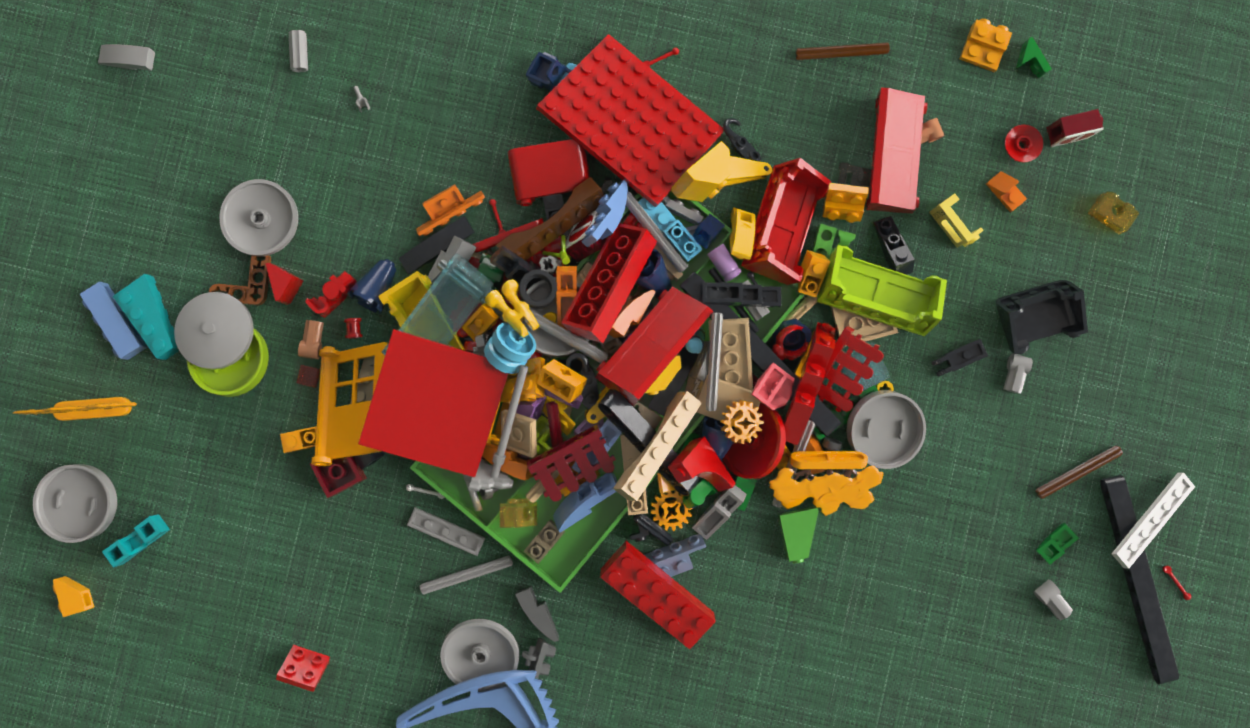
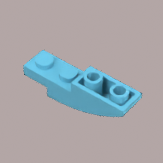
M645 198L639 201L642 208L683 259L688 262L703 250L682 223L674 218L662 202L657 207H654Z

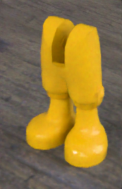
M512 279L504 283L501 291L506 300L512 304L514 310L508 307L497 290L488 293L485 297V302L489 307L500 310L503 313V321L508 323L524 338L529 333L522 323L523 321L533 331L540 326L529 309V305L519 300L517 295L519 285Z

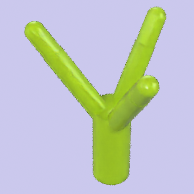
M565 235L561 236L562 251L560 253L542 252L543 255L561 258L562 263L565 265L569 264L570 259H572L566 253Z

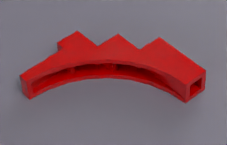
M817 322L807 359L783 422L786 441L798 445L812 414L816 396L825 377L826 367L835 348L836 340H834L836 328L827 323Z

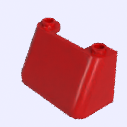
M573 139L514 148L507 152L517 205L529 206L532 205V202L537 197L573 192L576 186L590 177L586 151Z

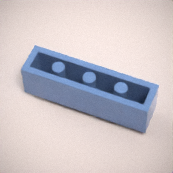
M98 282L80 293L83 299L82 303L85 308L91 311L95 324L101 327L105 340L111 343L115 356L120 359L129 360L148 347L113 298L115 294L107 283Z

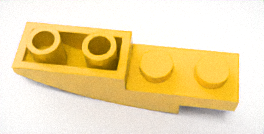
M733 207L731 212L732 232L730 234L731 255L738 259L750 260L755 236V214Z

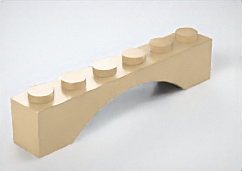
M688 391L677 392L667 407L663 421L656 434L640 456L621 475L613 487L615 491L627 500L637 501L702 404Z

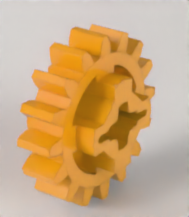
M740 400L738 403L733 401V407L726 406L728 412H722L725 419L720 420V422L725 424V426L721 430L727 432L725 437L731 438V441L735 443L737 441L741 444H744L745 441L750 443L751 437H758L756 431H762L759 428V424L764 422L759 420L762 413L757 412L759 407L753 406L752 402Z
M675 490L674 493L669 491L661 493L660 497L654 496L657 502H651V506L655 507V509L650 511L651 514H656L653 517V521L659 520V526L664 524L665 530H668L670 526L675 531V526H679L682 529L683 522L689 523L686 517H692V514L688 512L691 509L685 505L684 513L679 509L681 503H683L682 494L679 495ZM675 497L673 500H666V498ZM659 505H660V506L663 508V510H664V512L662 513L661 516H660L659 511H658V510H659ZM673 506H675V512L671 511L670 513H668L667 507L672 508ZM670 519H677L676 521L669 522Z

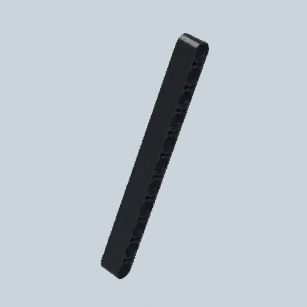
M693 272L680 285V288L687 295L702 303V283L706 282L697 273ZM703 303L713 310L712 313H722L723 319L740 318L728 305ZM749 328L751 361L763 373L774 362L794 378V383L789 400L792 402L800 379ZM816 397L814 409L809 420H812L815 423V427L828 437L841 422Z
M1121 474L1100 480L1101 490L1117 546L1137 523L1128 486ZM1144 549L1131 567L1123 568L1151 673L1155 682L1160 685L1178 680L1179 673Z

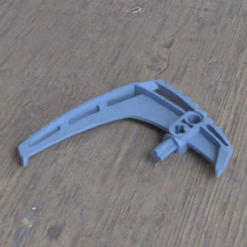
M510 670L490 673L463 681L427 698L399 715L396 728H409L458 711L491 707L505 715L516 728H557L555 726L559 723V720L553 717L556 710L549 707L552 699L545 698L547 689L539 688L542 680L535 679L537 672ZM529 681L539 698L547 721L539 718L518 683ZM502 682L507 684L506 686L478 692L479 688ZM470 691V696L445 705L442 704V701ZM434 706V709H432V710H430V711H428V712H426V713H424V714H422V715H420V716H418V717H416V718H414V719H412V720H409V719H411L412 717H414L415 715L421 713L422 711H424V710H426V709H428V708Z

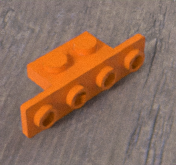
M454 184L422 203L431 220L416 228L417 234L419 236H426L436 226L447 224L453 216L464 214L470 206H478L483 202L484 194L482 191H479L464 200Z

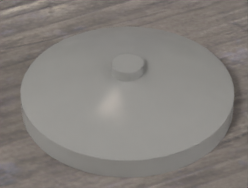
M254 179L239 184L228 193L220 210V227L226 240L237 250L251 256H268L282 250L292 240L298 226V210L294 199L283 187L269 180Z
M221 292L204 293L190 300L180 311L174 329L175 342L183 357L190 363L205 369H222L240 360L249 349L254 332L253 320L246 306L233 296Z
M471 619L456 625L449 631L444 639L440 658L446 675L455 684H459L490 673L517 670L519 648L514 636L504 626L491 620ZM502 682L478 689V692L502 687L506 683Z

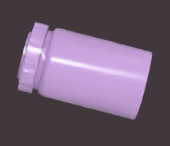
M724 244L707 254L720 275L724 277L725 282L734 279L742 272L740 268L738 269L737 263Z

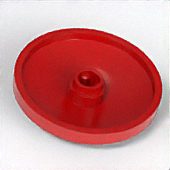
M761 402L757 412L762 413L759 420L764 422L759 424V428L762 431H756L758 437H751L750 443L747 441L744 444L738 443V441L734 442L723 458L729 470L741 478L759 479L768 475L776 468L784 453L786 432L783 420L776 409L771 410Z

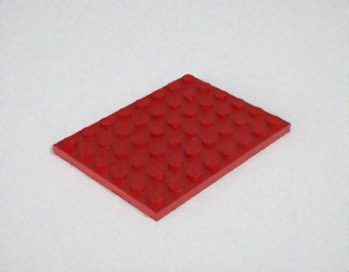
M609 34L536 108L622 180H626L631 188L654 207H657L671 192V187L707 152L724 132L723 127Z

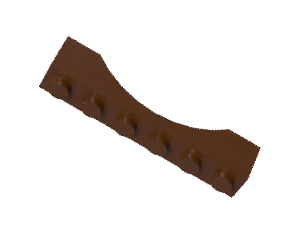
M589 177L574 188L566 204L550 219L532 229L512 233L496 246L500 248L503 245L525 261L595 211L600 205L598 203L599 200L604 196L602 189Z

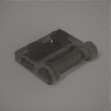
M841 162L837 184L845 185L847 172H851L850 185L868 187L869 193L872 170Z

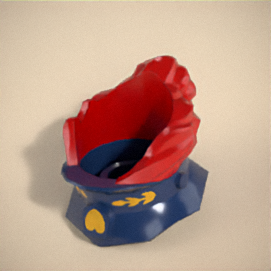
M796 318L783 321L773 333L774 345L772 351L781 361L785 358L794 360L800 357L803 353L807 352L808 345L812 339L811 330Z

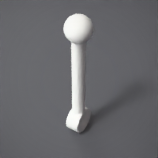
M412 484L406 486L407 491L414 490L436 495L440 499L444 498L439 492L413 487Z

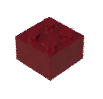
M353 456L333 459L330 466H315L310 463L327 498L333 497L367 479L363 469L361 470Z

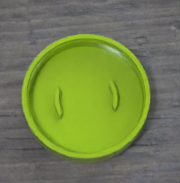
M254 328L253 339L249 349L236 363L222 369H205L190 363L188 360L187 364L190 375L202 389L219 396L233 397L247 393L261 381L267 370L269 353L264 338Z

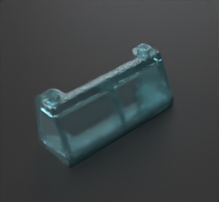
M456 253L449 260L447 266L442 270L399 331L448 345L479 302L488 293L493 291L491 287L494 283L465 258ZM387 344L385 348L382 350V353L384 355H386V351L389 344Z

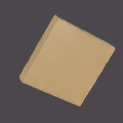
M506 409L501 411V433L508 413ZM516 413L506 449L531 458L537 455L536 419Z

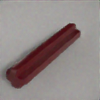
M555 401L547 402L546 404L552 448L563 442L558 403Z

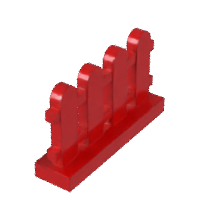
M850 326L844 328L835 343V348L826 367L824 380L827 378L830 381L827 385L822 382L817 394L820 396V401L823 402L826 399L837 406L835 410L838 412L841 410L846 412L852 410L854 404L848 399L851 393L860 395L863 392V386L858 383L860 378L870 379L874 373L873 369L868 366L871 360L878 363L884 357L883 353L878 350L879 345L875 344L873 347L861 340L862 335L859 333L857 336L853 335L855 329ZM845 345L849 347L847 352L842 351ZM854 350L867 357L864 363L851 356ZM835 362H838V363H839V366L837 367V369H835V368L833 367V365L835 364ZM843 367L857 374L854 380L841 372ZM834 383L847 390L844 396L831 388Z

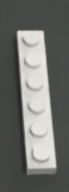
M1177 473L1112 552V555L1123 568L1131 567L1194 489L1195 486L1184 473Z

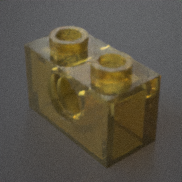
M1109 191L1100 194L1088 212L1089 215L1117 234L1127 232L1140 213L1135 210L1132 204L1123 202L1116 193ZM1112 208L1116 209L1117 215L1113 214Z
M527 498L507 499V503L500 504V528L537 526V502L533 503L529 502Z

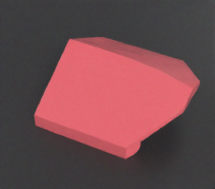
M773 362L757 380L751 395L769 409L775 410L785 406L790 399L794 378Z

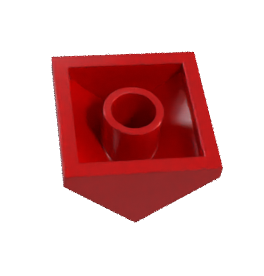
M265 263L275 301L286 305L291 304L304 280L279 266Z

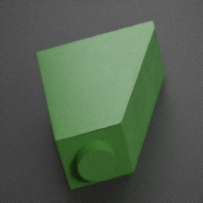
M815 506L777 514L786 558L789 562L792 561L793 564L804 562L805 558H809L819 512Z

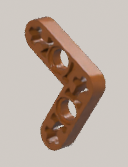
M251 256L248 287L214 284L210 287L209 292L219 291L220 288L221 291L228 292V295L233 296L235 290L240 289L243 295L239 301L243 304H264L267 299L269 275L265 263H271V256H263L265 260L261 261V267L265 268L264 270L256 269V266L260 267V261L257 260V257L261 256ZM258 272L264 275V279L260 283L254 280ZM254 285L263 286L262 289L258 288V294L261 295V298H258L257 301L253 298V295L257 294V288H253Z

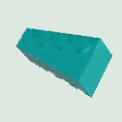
M143 274L115 294L113 298L157 359L167 360L179 351L175 342L174 328L169 321L167 309L164 308L162 303V296L155 285L154 276Z

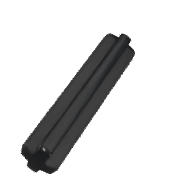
M636 514L633 516L638 525L665 545L673 542L671 535L646 515Z

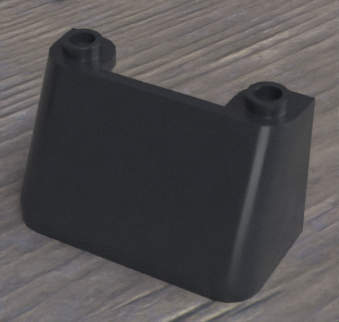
M1068 280L1054 281L996 300L997 311L1010 351L1014 354L1025 353L1030 348L1029 342L1062 332L1071 338L1088 333L1084 290Z

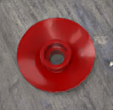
M1018 125L1012 128L1006 135L1005 149L1013 160L1022 163L1030 162L1036 159L1042 152L1043 138L1040 132L1033 126ZM1019 142L1024 144V148L1019 146Z

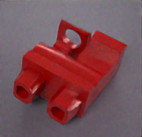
M346 271L338 277L332 275L329 278L331 281L323 285L324 295L320 296L319 300L315 297L306 299V304L321 317L326 318L346 299L349 290L357 283Z

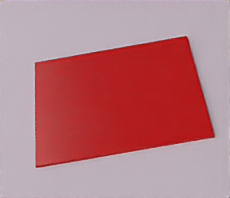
M393 329L358 444L475 477L509 373L496 369L484 356Z

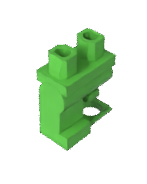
M820 224L817 226L812 252L825 255L829 259L835 249L832 248L835 235L840 238L837 245L848 247L850 242L855 239L856 234Z

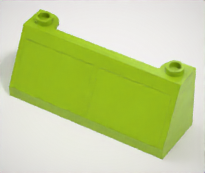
M837 245L829 258L830 264L821 284L817 302L921 336H926L942 320L947 280L935 275L921 280L854 258L853 251L847 246Z

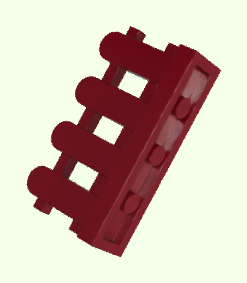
M597 424L527 461L530 473L536 472L533 477L536 481L540 479L546 490L543 492L545 498L549 496L552 501H559L562 497L560 490L565 487L571 492H576L579 489L578 480L585 477L587 482H594L597 479L595 471L600 468L606 473L613 472V461L616 459L614 455L609 456L604 447L606 441L604 437L600 439L602 433ZM591 451L594 452L599 461L594 465H591L586 456ZM574 460L581 470L576 475H574L568 464ZM558 470L563 479V482L556 484L551 475V472Z

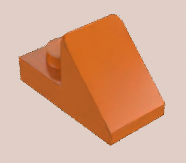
M1002 171L986 183L1009 212L1014 211L1027 200L1016 187L1019 181Z

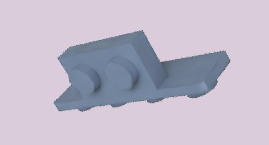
M697 534L644 555L672 577L693 569L689 554L705 548L706 544L702 535Z

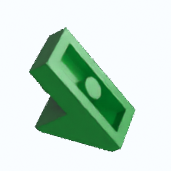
M1030 37L1022 44L1016 69L1029 62L1031 71L1040 78L1048 73L1051 67L1034 38Z

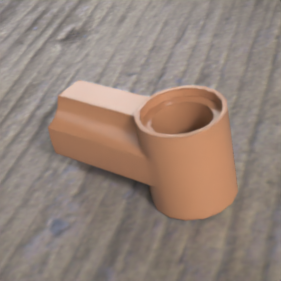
M937 118L923 123L921 144L925 142L930 143L945 136Z
M306 320L303 340L300 341L298 347L299 357L320 359L319 350L322 349L323 322Z

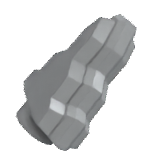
M483 459L480 461L475 477L465 476V480L470 481L468 490L472 491L490 490L492 488L509 489L512 488L514 480L500 472L498 478H492L490 475L493 466L488 465V461Z

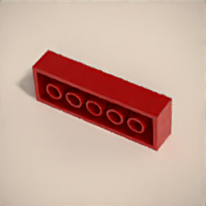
M619 223L613 234L608 236L561 322L572 334L604 343L657 243L647 229Z
M625 541L601 568L600 577L688 649H691L716 622L714 612L628 541Z

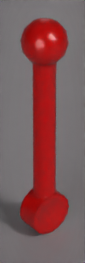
M675 47L671 52L643 63L650 67V65L673 54H679V49Z
M491 199V200L489 201V205L492 206V209H493V212H494V215H495V218H496V221H497V224H498V227H499V230H500V231H499V234H501V233L506 232V231L503 230V227H502V224H501V221H500V218H499V215H498V212H497V209H496V206H495V205H496V200H495V199Z
M1164 566L1162 568L1163 572L1171 577L1182 592L1183 598L1190 600L1191 594L1187 593L1171 572L1172 568Z

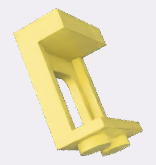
M953 194L932 209L930 214L957 248L962 245L966 247L980 238L978 234L984 230L979 228L970 233L950 207L960 200L956 194Z

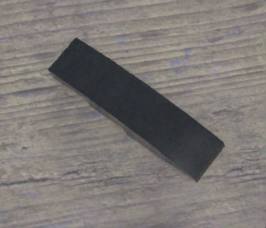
M463 216L409 250L399 260L406 272L412 274L425 264L431 263L438 258L441 250L446 252L454 235L466 240L475 231L466 216Z
M702 283V303L781 308V287L743 285V283Z
M686 346L678 353L681 359V369L666 389L655 394L648 405V408L662 416H665L667 407L677 392L680 391L699 355L688 352Z

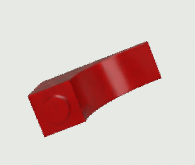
M705 436L690 441L668 466L678 483L699 476L709 481L718 492L733 488L736 484Z

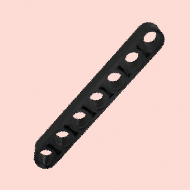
M609 389L599 402L598 408L642 453L656 434L651 425L617 390ZM671 449L657 471L678 493L689 496L699 481V477L695 476L693 479L678 483L668 468L678 456Z

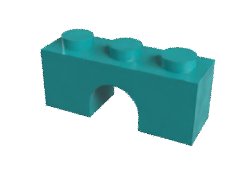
M159 514L149 516L134 527V532L123 539L117 540L102 551L113 568L124 565L170 530Z

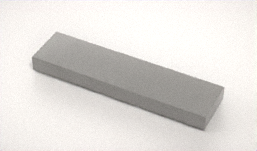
M417 507L414 508L407 523L409 527L478 556L485 537Z

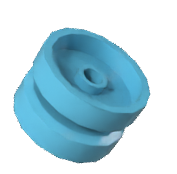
M504 322L496 328L493 336L485 344V357L491 365L504 373H518L520 365H526L527 360L535 352L536 342L529 331V334L523 338L508 323Z

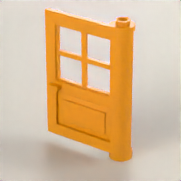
M386 342L345 351H337L332 346H325L319 350L321 371L315 456L311 458L312 465L330 466L333 459L382 452L358 444L371 400L356 403L358 383L373 381L374 393L387 351ZM375 356L374 376L358 379L359 359ZM354 361L353 380L337 383L338 364ZM352 385L351 404L336 407L337 388Z

